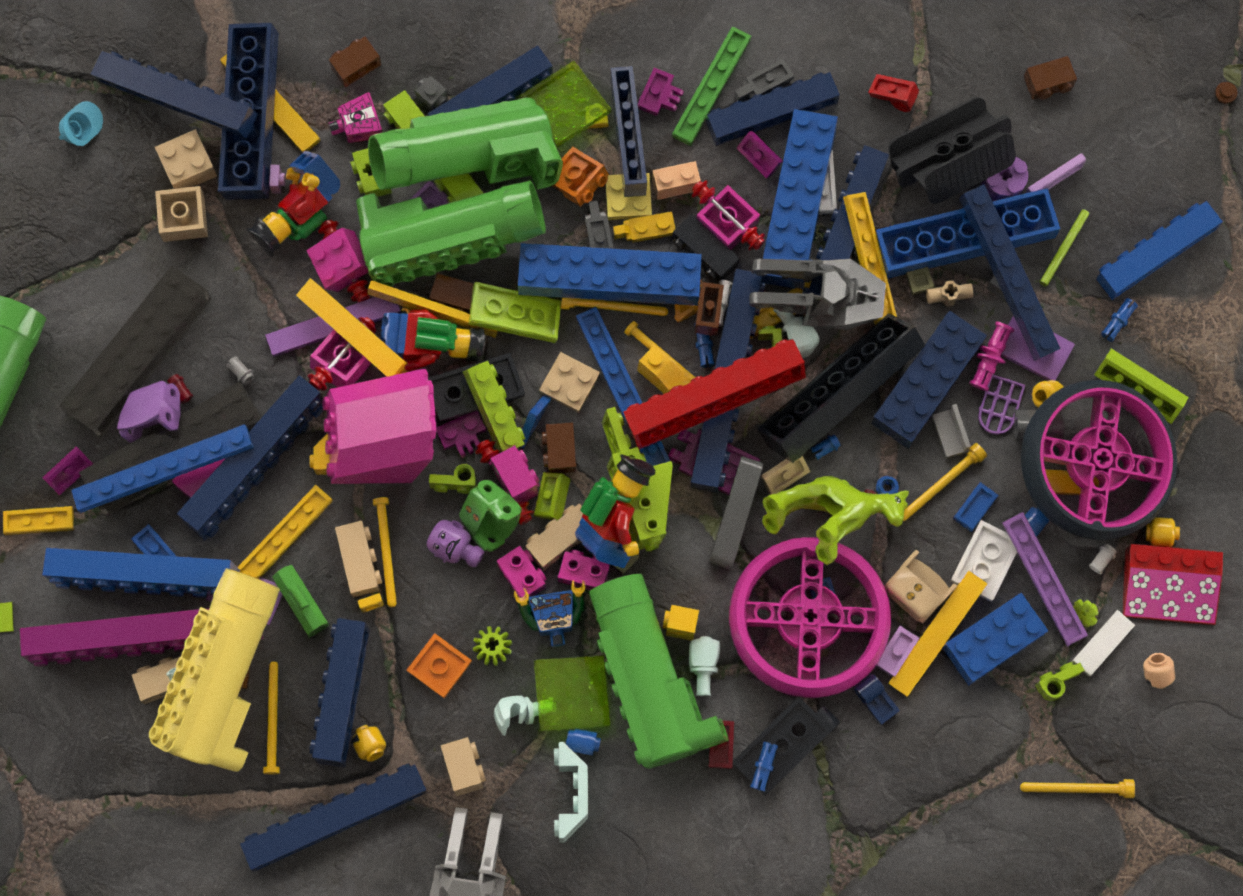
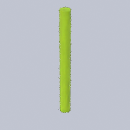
M1081 210L1039 282L1041 285L1048 286L1088 218V211Z

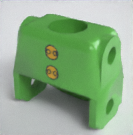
M483 480L479 482L478 486L470 490L459 513V517L473 540L484 551L492 552L503 546L505 539L513 533L519 522L522 508L511 495L494 482ZM488 538H493L495 542H490Z

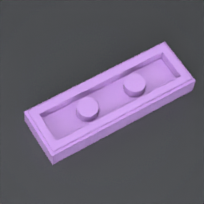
M1082 153L1028 187L1026 193L1046 188L1049 190L1080 170L1086 158Z

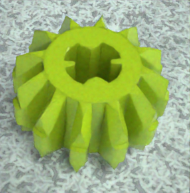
M488 626V634L480 630L479 635L482 639L474 638V642L478 645L473 647V651L480 652L477 655L478 660H482L485 657V665H488L492 659L494 666H497L498 658L503 662L506 661L503 653L507 655L512 653L509 648H506L512 645V641L505 640L509 636L507 632L500 635V627H497L495 633H492L491 626ZM491 641H494L495 645L497 643L499 644L495 646L494 651H491L490 647L488 649L486 648L490 646Z

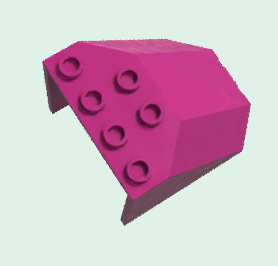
M426 369L333 388L328 391L326 397H323V410L327 412V419H324V431L328 432L325 452L326 455H329L330 463H327V476L331 477V484L412 483L432 461L434 452L433 439L436 437L433 384L431 380H428Z

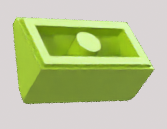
M543 472L534 511L535 517L549 520L556 519L558 521L563 516L562 513L570 484L569 477L562 473Z

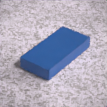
M980 482L953 519L972 532L999 495Z

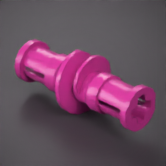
M1001 322L995 323L996 329L988 342V347L980 346V350L984 354L978 353L977 357L982 359V361L979 362L974 379L969 382L973 387L983 391H988L989 388L987 386L996 371L997 363L1005 364L1006 361L1001 358V354L1006 348L1010 334L1014 333L1015 330Z

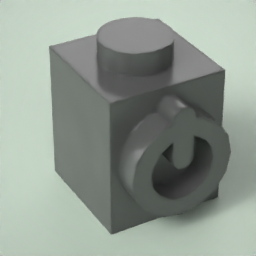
M431 76L428 79L423 78L414 89L417 101L429 112L448 100L447 89Z

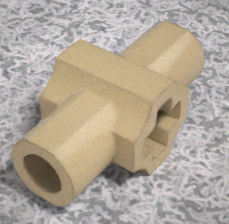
M946 281L943 287L926 290L928 304L942 302L946 307L954 306L956 300L973 298L972 284L957 285L954 281ZM946 291H950V294H954V295H953V296H949V293L946 294Z

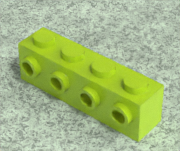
M1112 348L1094 374L1101 380L1120 383L1141 393L1158 408L1165 420L1170 424L1173 423L1189 398Z
M485 361L463 372L489 434L496 443V450H500L501 453L513 446L518 448L525 445L523 442L525 440L524 433L515 424L514 419H516L513 408L511 406L508 407L504 399L507 398L503 386H499L495 377L498 375L493 364L490 365L488 361Z

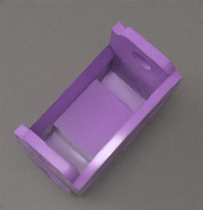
M159 381L132 391L128 395L119 417L117 429L120 435L129 443L138 444L141 440L142 430L160 423L169 431L178 430L180 392L176 385Z

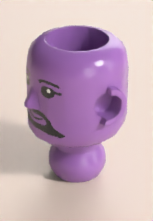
M448 520L439 521L427 540L428 550L435 554V557L441 558L444 563L446 561L457 563L462 558L470 567H477L484 556V550L479 546H472L470 544L471 535L463 529L464 525L455 520H452V522Z

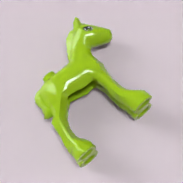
M823 476L816 478L813 482L796 485L789 490L765 497L763 505L767 514L763 516L762 522L768 532L777 534L783 527L786 517L796 510L812 509L832 514V517L816 531L819 544L816 546L815 552L818 559L828 565L837 558L838 542L840 539L860 529L872 515L881 513L890 524L896 527L900 526L904 519V511L908 507L906 498L909 495V491L905 490L895 494H870L860 492L846 480L833 476Z

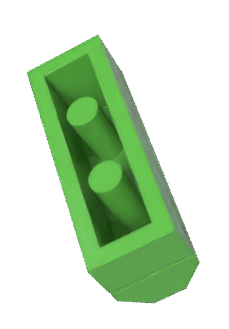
M293 565L282 568L272 576L309 638L329 626Z

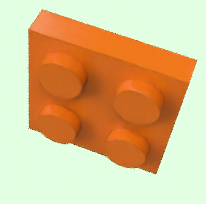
M434 633L409 666L407 672L445 699L470 666L472 660Z

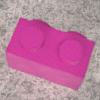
M520 546L497 560V565L519 598L525 595L523 588L527 590L529 597H532L546 588L544 581L547 579L540 568L536 570L531 562L534 559L527 549L523 551Z
M577 550L565 551L558 575V582L571 585L574 580V586L581 588L582 580H584L585 589L592 590L606 583L610 564L598 561L595 556L593 558L585 557L583 552Z

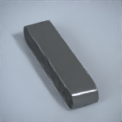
M741 456L709 563L732 569L762 471V462Z

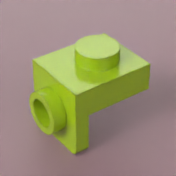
M775 326L763 327L758 331V340H771L772 347H774L776 343L782 340L781 328L776 329Z

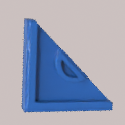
M546 395L542 396L528 413L522 429L525 440H523L525 445L520 446L524 449L552 398Z

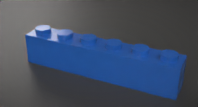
M1207 201L1201 205L1198 203L1194 204L1187 210L1188 214L1183 217L1178 215L1170 221V226L1165 229L1163 226L1157 229L1152 234L1153 237L1148 241L1145 238L1134 246L1136 249L1130 253L1126 250L1117 257L1118 261L1113 264L1109 262L1099 269L1100 274L1096 280L1112 300L1217 230L1223 221Z

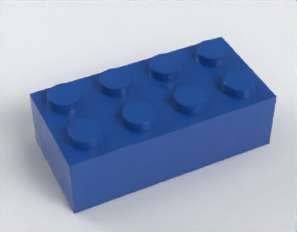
M1020 593L945 643L942 649L968 686H970L1043 637L1048 632V629L1024 595Z

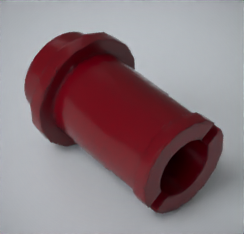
M175 374L167 382L168 384L176 385L180 392V403L185 404L194 395L183 382V376Z

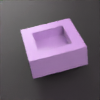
M271 165L269 181L271 192L281 194V186H285L286 181L285 173H282L280 165Z

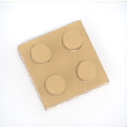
M560 352L539 389V393L579 413L597 382L600 372Z

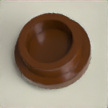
M1230 82L1220 83L1215 90L1217 100L1224 104L1233 102L1238 94L1237 88Z

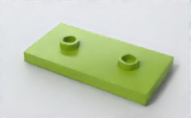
M475 282L472 291L469 325L556 343L558 340L561 300L543 296L518 295L516 290Z

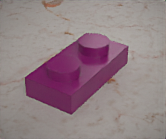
M753 131L748 132L736 148L766 178L771 177L783 162Z
M75 447L42 478L58 495H61L93 463L78 447Z

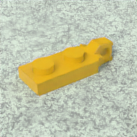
M672 212L628 219L623 221V225L613 227L615 239L626 237L627 241H632V243L673 236V231L675 230Z

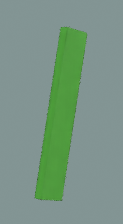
M732 26L672 133L673 138L692 146L707 119V115L711 112L749 44L751 35Z

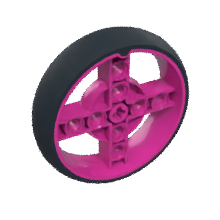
M1088 380L1061 388L1047 398L1035 411L1023 437L1021 468L1025 485L1032 500L1052 523L1076 536L1109 540L1136 532L1153 520L1162 510L1175 483L1177 450L1167 421L1149 399L1136 390L1120 383L1106 380ZM1093 398L1090 427L1079 431L1071 441L1046 436L1051 422L1065 406L1077 400ZM1120 407L1126 409L1142 426L1150 442L1153 458L1133 454L1126 438L1117 431ZM1103 410L1108 414L1107 420L1102 415ZM1100 432L1105 436L1104 442L1099 438ZM1054 446H1056L1059 450L1058 456H1056L1053 452ZM1075 450L1080 453V460L1076 459ZM1097 456H1099V459H1102V463H1100V460H1097ZM1118 459L1123 462V469L1118 466ZM1044 461L1066 465L1070 478L1081 488L1078 514L1067 508L1053 491L1046 475ZM1140 463L1145 468L1144 473H1142L1139 469ZM1094 477H1096L1099 481L1098 487H1096L1093 483ZM1128 478L1151 482L1145 499L1136 510L1122 519L1105 522L1109 492L1118 489ZM1091 499L1096 503L1095 510L1090 506Z

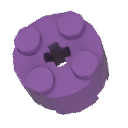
M1016 157L1012 166L983 180L980 186L985 185L992 201L1021 195L1028 182L1027 165Z

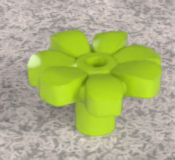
M1079 599L1074 602L1073 608L1080 621H1082V625L1084 627L1095 625L1098 621L1095 617L1098 615L1097 606L1089 600L1083 602Z

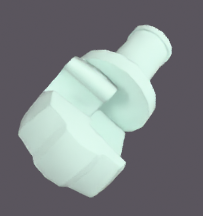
M774 309L773 311L776 312L784 324L782 334L784 336L788 335L789 340L794 339L802 358L810 356L819 344V335L814 327L803 326V316L795 317L793 313L779 312V310Z
M708 636L692 640L689 645L690 672L697 675L696 696H711V675L718 673L716 664L720 654V641Z
M523 696L502 698L494 709L496 725L501 734L505 736L510 725V718L519 715L518 723L522 724L525 721L527 725L533 724L535 716L554 713L553 702L551 699L532 703L528 697Z

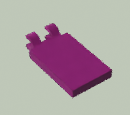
M700 429L696 435L688 430L681 431L677 439L688 444L684 453L672 448L668 455L671 461L681 464L679 471L690 477L693 475L702 432ZM730 444L727 447V451L731 452L729 464L724 465L722 473H726L724 487L719 486V491L727 495L730 494L741 456L760 461V459Z

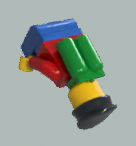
M304 151L289 165L291 168L287 169L286 179L292 180V184H290L289 194L278 204L279 210L277 213L271 212L263 220L257 217L252 228H246V231L270 257L274 256V251L281 246L280 243L287 237L291 240L306 239L328 219L321 208L333 198L332 194L338 192L340 180L318 154ZM300 174H302V181L298 184Z
M402 308L401 311H405L407 314L384 313L380 339L407 363L399 374L418 370L434 363L436 359H439L441 351L442 353L448 351L450 357L463 358L465 362L474 361L478 363L480 361L485 345V333L482 327L478 329L470 327L468 330L459 329L457 324H452L447 320H439V318L426 309L411 310Z
M621 454V461L617 464L618 470L612 481L602 477L599 482L594 484L580 509L583 515L579 522L580 525L575 531V536L589 552L593 553L598 561L625 568L630 557L639 554L638 544L636 541L631 542L632 539L629 532L630 521L634 514V507L629 503L631 498L638 496L643 486H649L650 477L655 475L656 470L648 462Z

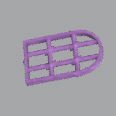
M992 375L987 387L989 388L991 380L994 378L999 380L997 390L994 393L985 391L981 406L979 407L978 420L980 426L986 432L1000 435L1006 433L1012 427L1014 415L1013 418L1005 416L1008 405L1011 402L1017 404L1015 410H1018L1025 385ZM1003 382L1011 384L1009 393L1006 396L999 395ZM1015 385L1022 387L1018 400L1011 398ZM987 394L994 396L991 409L989 408V410L983 409ZM999 398L1006 400L1001 414L993 412ZM982 412L989 414L986 425L983 424L981 419ZM993 416L1001 418L997 431L988 429ZM1003 421H1012L1008 428L1001 431Z

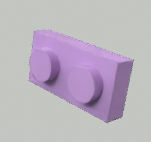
M899 626L886 646L876 667L895 677L916 645L919 637Z

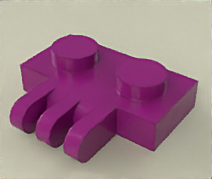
M653 68L637 104L638 109L655 116L658 115L661 107L675 112L677 109L675 104H679L681 100L677 96L681 97L684 91L671 85L674 75Z
M476 411L437 427L436 432L445 450L456 446L461 458H464L466 454L462 448L466 447L469 454L474 453L471 444L475 443V447L478 449L477 445L480 442L477 435L486 432V428Z

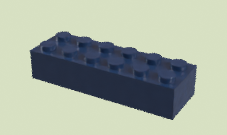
M949 311L925 344L926 346L920 351L875 414L871 424L909 449L975 356L980 346H982L987 335Z
M338 618L337 624L332 625L331 638H333V647H329L327 651L329 668L324 670L322 684H325L324 693H320L318 707H321L320 717L316 716L314 730L317 731L316 740H312L310 744V754H312V758L318 764L346 767L370 632L366 622Z

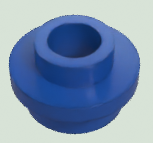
M884 476L877 481L876 491L878 494L898 493L899 485L893 477ZM887 484L891 487V490L885 491L883 486Z

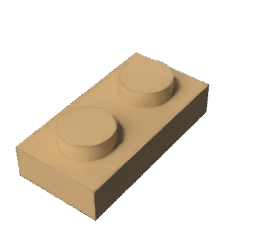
M802 456L794 463L785 459L762 474L761 478L768 492L776 494L808 474L810 470Z

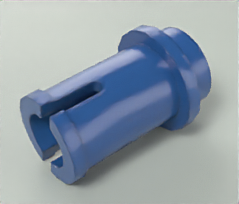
M827 435V439L810 449L812 453L821 449L820 452L814 455L819 460L833 450L838 451V447L841 445L835 435Z

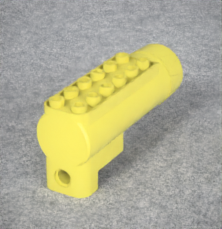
M228 568L225 569L214 592L210 609L200 607L198 614L194 618V625L185 641L182 655L176 663V670L167 686L164 700L158 708L157 718L149 731V738L154 746L164 752L203 765L210 764L234 772H238L243 767L249 752L234 745L251 703L238 697V694L266 624L272 615L280 588Z

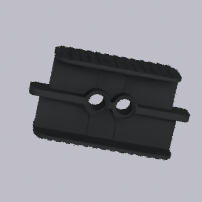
M973 97L957 107L892 139L888 147L891 165L896 171L898 184L904 188L918 182L926 190L929 202L938 204L1012 166L1016 159L1014 140L1010 134L1012 131L1011 119L1007 115L995 119L987 111L985 100L982 97Z

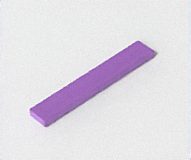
M377 297L345 307L357 319L359 317H368L373 322L382 320L384 313L401 314L398 304ZM318 316L266 334L272 356L275 357L325 340L334 329Z
M1022 512L1002 522L1066 646L1088 636L1024 513Z

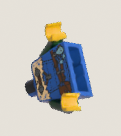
M573 580L571 584L572 590L529 597L525 588H523L525 595L521 598L517 596L515 591L514 597L519 603L518 606L525 623L533 631L539 632L540 636L550 635L552 647L565 645L564 632L572 631V626L578 624L584 611L583 592L585 591V581L582 580L581 588H576Z

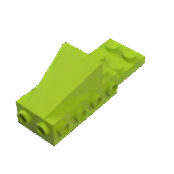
M615 407L606 409L601 423L612 453L607 465L612 481L618 470L617 464L621 461V454L645 462L646 458L643 453H640L638 447L629 449L631 442L628 434L624 435L622 429L624 421L621 413L617 414ZM671 461L653 466L656 472L655 475L650 477L649 486H643L638 496L631 498L629 503L634 507V514L629 525L631 542L636 541L639 550L652 551L659 548L666 535L673 467Z

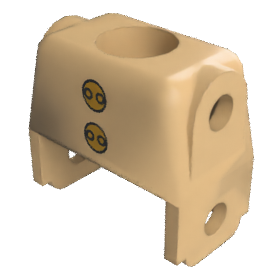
M915 550L884 587L887 595L916 621L924 623L949 597L957 585L954 583L949 588L936 572L915 559L919 554Z

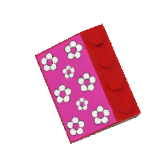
M1130 544L1125 549L1122 614L1128 618L1215 625L1223 573V552Z

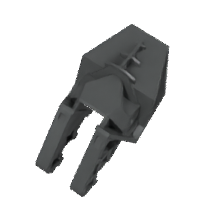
M852 259L753 260L751 274H756V276L764 277L767 274L782 276V279H803L806 283H810L813 278L822 275L823 282L821 295H814V293L752 292L749 295V305L760 310L761 308L772 307L779 310V312L803 314V326L850 330L883 317L886 283Z

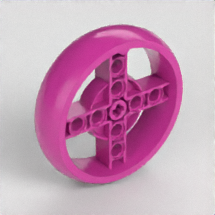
M815 537L786 540L771 546L755 557L737 580L729 606L731 637L737 653L747 668L769 687L787 695L803 698H820L835 695L850 689L862 681L880 661L887 646L891 629V610L886 589L873 567L854 550L838 543L837 558L834 562L845 567L860 581L868 594L872 608L843 607L838 597L830 589L822 586L823 562L818 559L815 552L816 546L819 544V539ZM801 557L800 585L789 589L778 603L749 601L755 584L767 570L784 560ZM814 567L818 574L811 577L807 575L805 569ZM809 589L814 590L817 597L815 599H808L805 596V591ZM766 610L770 617L766 620L760 619L757 612ZM789 611L793 615V619L790 621L783 620L781 612ZM807 613H812V617H816V619L808 622V618L804 616H807ZM831 613L836 614L839 617V622L835 624L830 623L827 615ZM852 615H859L862 618V624H853L850 617ZM747 626L778 629L782 638L797 649L796 677L789 676L775 669L759 654L753 645ZM842 631L872 633L865 651L851 667L835 676L819 679L820 650L833 644ZM806 635L813 636L815 644H805L803 637ZM811 658L814 661V667H804L802 660Z

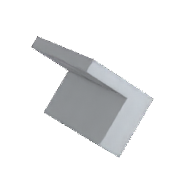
M957 404L952 405L950 410L933 414L931 418L945 459L967 453L971 445Z

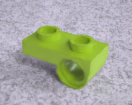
M468 464L457 466L454 476L430 474L429 477L430 488H433L436 492H448L449 489L457 490L461 494H469L470 490L475 488L477 484L474 469ZM467 472L471 474L470 479L461 481L459 479L461 473Z
M1069 662L1060 667L1061 672L1053 675L1051 671L1040 676V681L1035 685L1039 694L1047 701L1057 700L1065 692L1064 682L1085 671L1081 662L1075 665L1073 662ZM1048 684L1056 685L1058 688L1056 695L1048 691Z

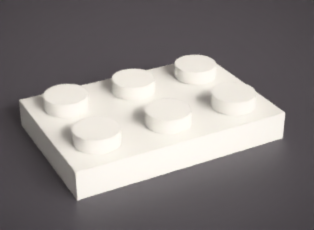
M981 520L950 582L959 585L969 570L987 583V586L979 596L992 602L1017 553L1008 534Z

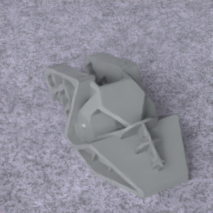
M455 808L445 864L435 866L430 896H503L506 876L495 872L503 814L493 812L490 814L481 867L478 872L479 880L473 881L455 878L457 873H460L459 864L463 849L464 831L468 819L467 808Z

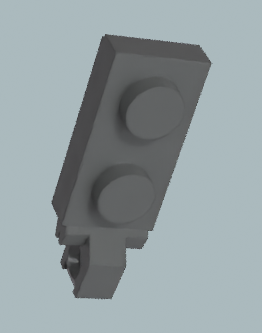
M781 59L747 77L741 83L742 87L735 90L734 97L737 101H744L748 98L751 99L757 94L765 95L773 89L792 81L794 75L784 59Z
M598 201L589 202L590 214L585 215V224L590 247L613 249L607 215H605V212H599Z

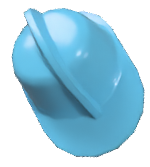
M89 101L77 104L61 119L59 123L61 135L58 138L76 146L87 144L102 129L103 115L100 109Z

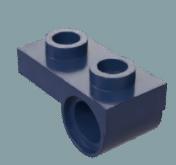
M874 674L868 675L852 688L880 726L900 711Z

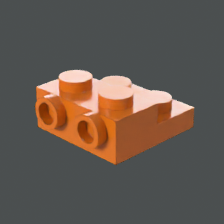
M572 146L562 158L563 166L559 181L552 187L562 192L565 198L581 207L584 203H589L593 199V192L598 187H603L607 183L609 174L603 164Z

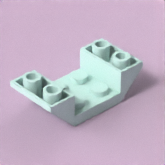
M559 742V748H554L555 766H559L560 772H573L574 789H578V796H573L574 813L578 814H559V820H554L555 837H559L560 843H565L588 819V767L564 742Z

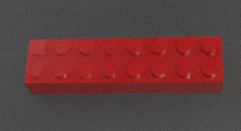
M794 339L781 340L770 349L758 350L754 353V356L747 359H737L733 362V365L726 368H716L712 371V374L705 377H695L684 386H674L668 393L663 395L656 394L642 404H633L623 413L636 446L642 449L806 378L805 363Z

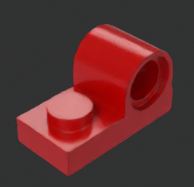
M877 74L868 93L870 97L890 101L896 109L902 112H910L919 94V89L915 82Z

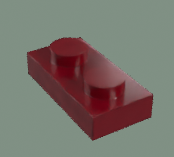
M723 721L729 741L709 748L708 768L732 769L734 721Z

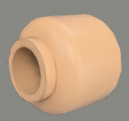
M1154 653L1144 661V676L1148 685L1162 689L1174 682V662L1170 657L1163 653Z

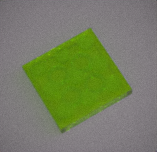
M575 61L570 62L520 95V99L533 98L536 104L545 111L550 122L552 139L557 148L612 112L611 107Z
M603 656L539 659L534 661L540 731L610 726Z

